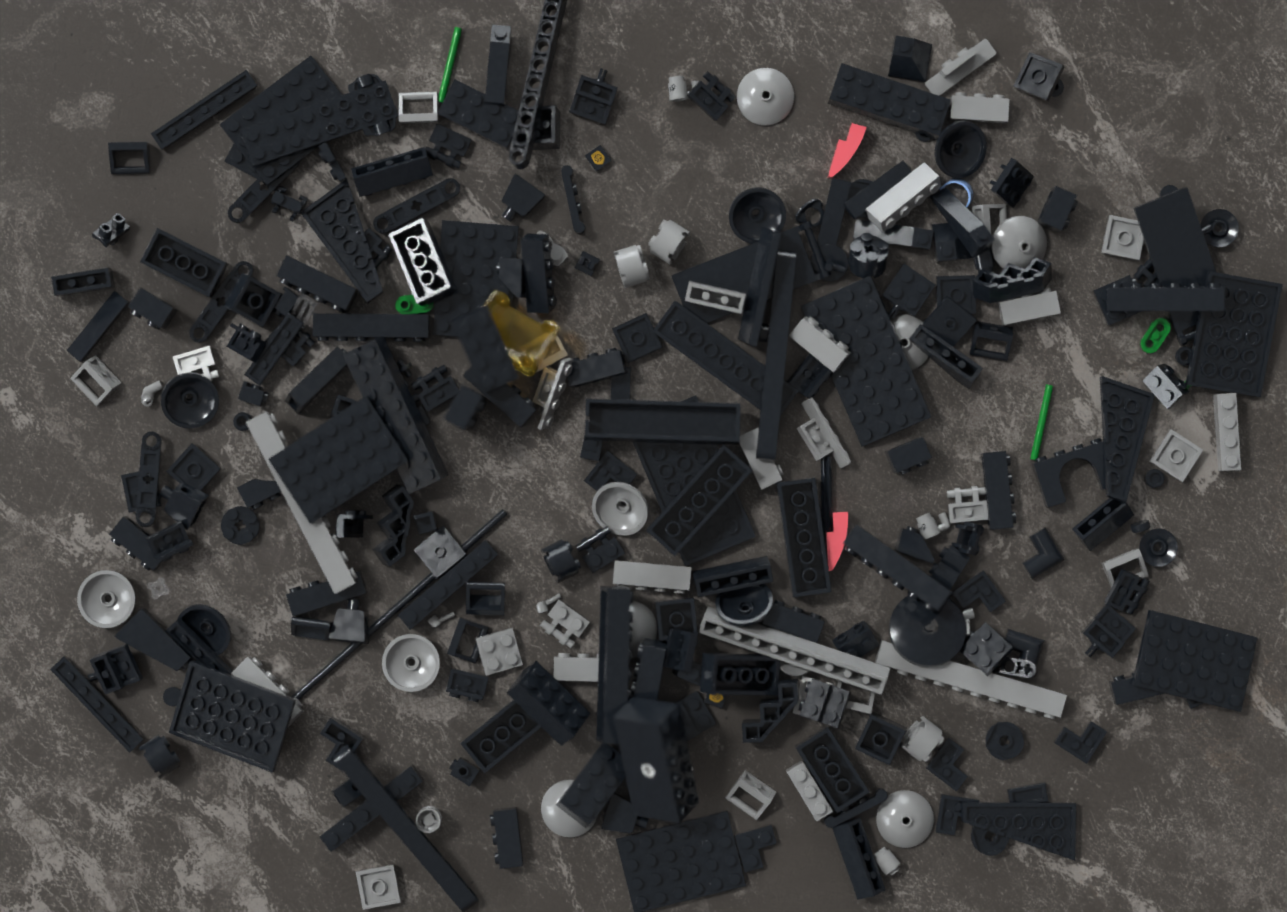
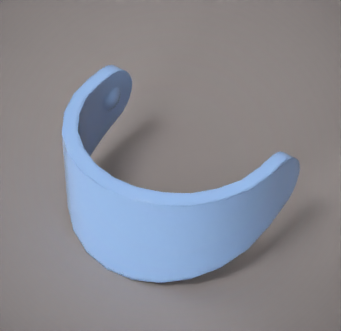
M963 179L949 180L940 188L942 190L951 183L960 184L967 190L969 197L965 207H968L972 201V187Z

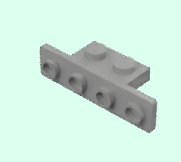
M982 40L969 50L965 47L957 53V59L954 61L949 59L942 64L943 69L925 82L929 92L940 96L996 55V51L988 40Z
M571 358L562 360L558 371L549 366L544 368L533 399L534 403L544 407L538 425L540 430L550 427L554 421L553 415L559 407L560 395L566 388V378L572 371L571 364L573 359Z
M812 397L802 402L801 404L811 420L798 427L797 430L815 460L818 461L831 453L840 468L850 464L851 460L848 453L841 446L838 436L832 431L829 421L823 416L818 403Z

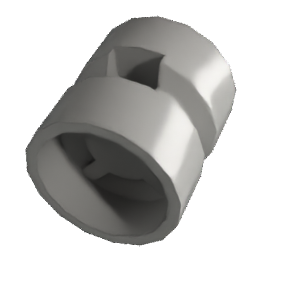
M434 806L423 807L416 816V825L424 833L436 831L442 822L441 812Z

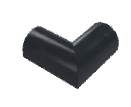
M1046 527L1029 536L1038 554L1022 564L1031 579H1034L1065 559Z
M1007 629L1005 640L1014 648V651L1020 652L1018 659L1032 661L1037 665L1045 640ZM1029 664L1028 667L1020 666L1019 670L1026 671L1028 675L1029 672L1033 671V668H1030Z

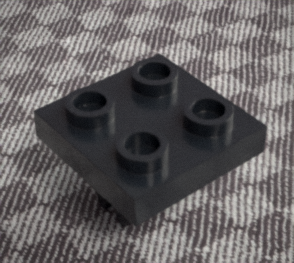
M1011 158L1007 165L1001 164L1000 168L1003 169V172L996 182L991 180L990 184L993 185L991 191L1014 209L1027 187L1031 184L1034 176L1017 160Z

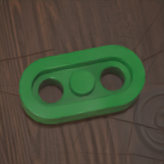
M413 295L401 296L395 303L396 310L400 314L427 313L434 306V302L425 307L417 304ZM404 301L409 304L406 309H403L401 306Z
M1158 318L1151 323L1140 340L1142 351L1154 353L1159 349L1171 329L1170 323L1166 319ZM1159 324L1163 326L1161 332L1157 330V325ZM1148 340L1152 341V347L1150 348L1146 346Z

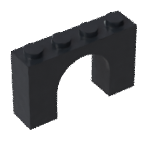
M1101 437L1091 440L1090 445L1084 447L1083 444L1075 445L1072 447V451L1066 453L1065 450L1054 452V457L1048 459L1046 456L1036 458V463L1032 464L1046 508L1066 502L1059 479L1060 471L1065 463L1075 458L1087 461L1094 469L1100 490L1106 489L1104 448Z

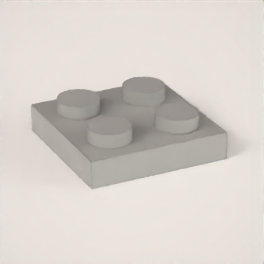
M1109 215L1101 253L1140 260L1144 238L1138 221Z
M1170 429L1149 462L1183 482L1203 449Z
M513 628L475 638L486 676L523 665Z
M394 864L356 871L363 910L401 903Z

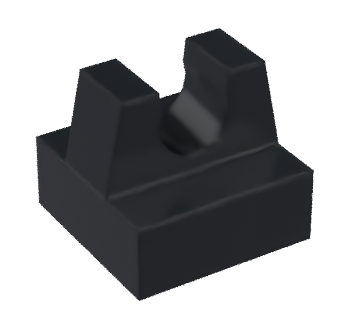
M583 251L574 268L592 277L600 259Z

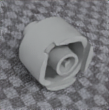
M663 220L659 226L660 232L657 237L653 236L648 245L650 246V253L670 265L672 264L671 258L675 260L686 244L684 238L685 236L689 237L690 232L672 220Z
M633 245L614 251V257L617 260V267L624 288L647 282L650 279L640 245Z
M922 716L920 717L922 719L921 722L916 720L904 735L906 740L904 743H900V747L918 761L923 760L926 762L932 755L931 751L935 746L941 745L944 737L942 736L941 729Z

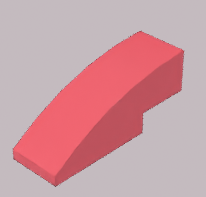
M852 123L846 141L838 140L828 178L832 179L849 162L859 147L867 127Z
M832 512L833 532H825L828 571L834 569L842 553L843 542L847 535L848 512Z

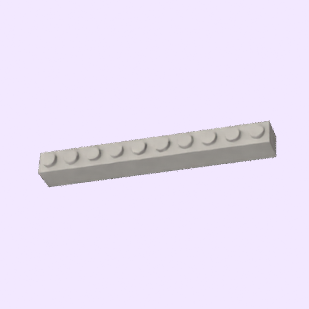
M266 411L247 421L248 428L334 594L357 583L355 579L358 577L353 567L349 568L346 563L349 559L345 551H340L338 547L340 542L336 534H331L329 530L331 524L326 516L321 517L310 524L268 460L286 448L284 442L287 441L282 430L278 431L276 427L278 422L274 414H269Z
M707 607L699 629L701 634L881 695L890 671L889 667L759 623L747 626L729 624L721 619L716 609Z
M883 640L880 642L875 663L897 669L896 673L908 676V673L916 675V679L926 681L927 678L934 680L933 684L943 687L945 684L952 685L953 690L963 692V689L971 691L970 695L980 698L983 694L989 696L988 700L1000 703V700L1008 702L1007 706L1018 709L1020 705L1026 707L1025 711L1036 714L1037 711L1044 713V717L1054 720L1056 716L1061 718L1067 697L1065 694L992 672L987 677L978 668L951 660L936 667L917 666L902 658L892 643Z

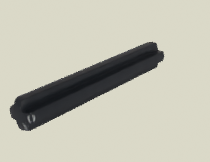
M830 456L821 458V519L823 532L832 531V468Z

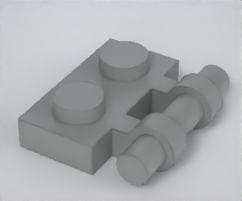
M971 486L969 489L954 488V490L947 491V498H955V503L948 504L950 523L989 520L987 500L979 501V495H986L985 487ZM972 496L973 502L962 503L961 497Z
M558 600L548 614L554 620L551 624L543 620L540 626L546 630L545 632L548 635L552 634L560 640L559 643L571 648L575 643L569 638L573 633L579 638L590 622L564 602ZM558 623L567 629L565 634L555 628Z

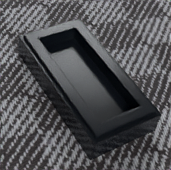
M1045 782L1007 789L1009 802H1049Z

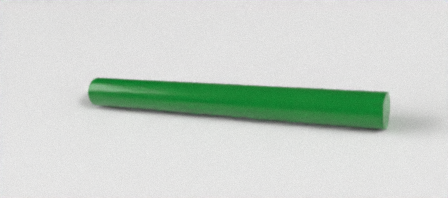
M459 27L454 28L437 100L440 103H443L447 95L462 28Z
M1046 384L1030 457L1031 460L1039 457L1053 391L1052 385Z

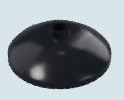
M957 121L947 126L939 135L935 145V160L939 169L944 174L953 178H964L973 174L981 166L986 155L987 143L983 131L976 124L968 121Z
M755 187L741 192L733 200L729 209L731 229L738 238L751 244L759 241L762 227L781 231L786 221L784 203L775 192L767 188ZM759 210L757 215H753L752 212Z
M182 373L173 377L165 385L161 394V407L164 415L170 422L182 428H197L205 425L214 417L219 406V395L215 385L210 379L198 373ZM192 394L193 397L191 399H187L186 395Z
M765 584L718 593L716 598L718 615L725 622L736 626L752 625L763 620L770 613L773 606L772 593Z
M195 604L185 608L178 616L217 655L223 653L229 646L231 641L230 626L226 618L216 609L203 604Z

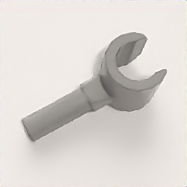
M560 594L537 603L538 613L548 611L547 605L561 598Z
M972 608L963 610L967 636L970 635L969 620L975 618Z
M452 612L440 619L434 615L428 620V623L431 627H437L445 620L454 617L455 614Z

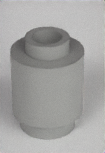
M885 846L874 854L877 865L885 875L889 873L892 876L900 869L898 867L900 862Z

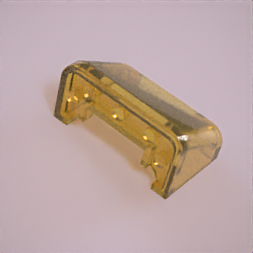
M494 289L483 306L488 305L515 369L528 376H534L560 332L561 327L553 320H544L540 324L510 307L507 294Z

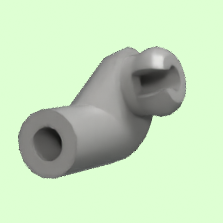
M160 380L143 389L141 403L144 406H151L155 393L164 389Z

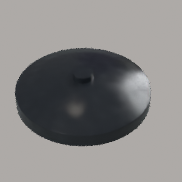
M908 595L895 607L889 621V636L895 650L906 661L921 667H936L949 662L960 651L965 640L966 624L962 612L949 599L940 613L937 610L933 613L924 606L925 602L920 599L917 602Z

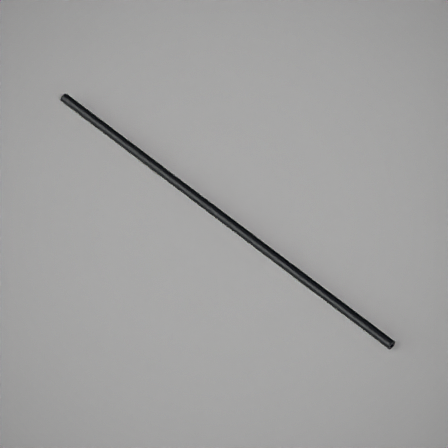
M502 509L462 544L461 548L466 552L508 514ZM432 572L369 627V637L436 579ZM351 643L293 694L291 698L301 699L362 643Z

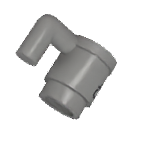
M684 76L669 77V101L675 102L690 99L687 96L690 91L687 92ZM698 81L691 82L692 88L697 84Z
M930 512L916 518L917 526L924 540L950 528L951 525L945 512L938 515L942 523L938 526Z

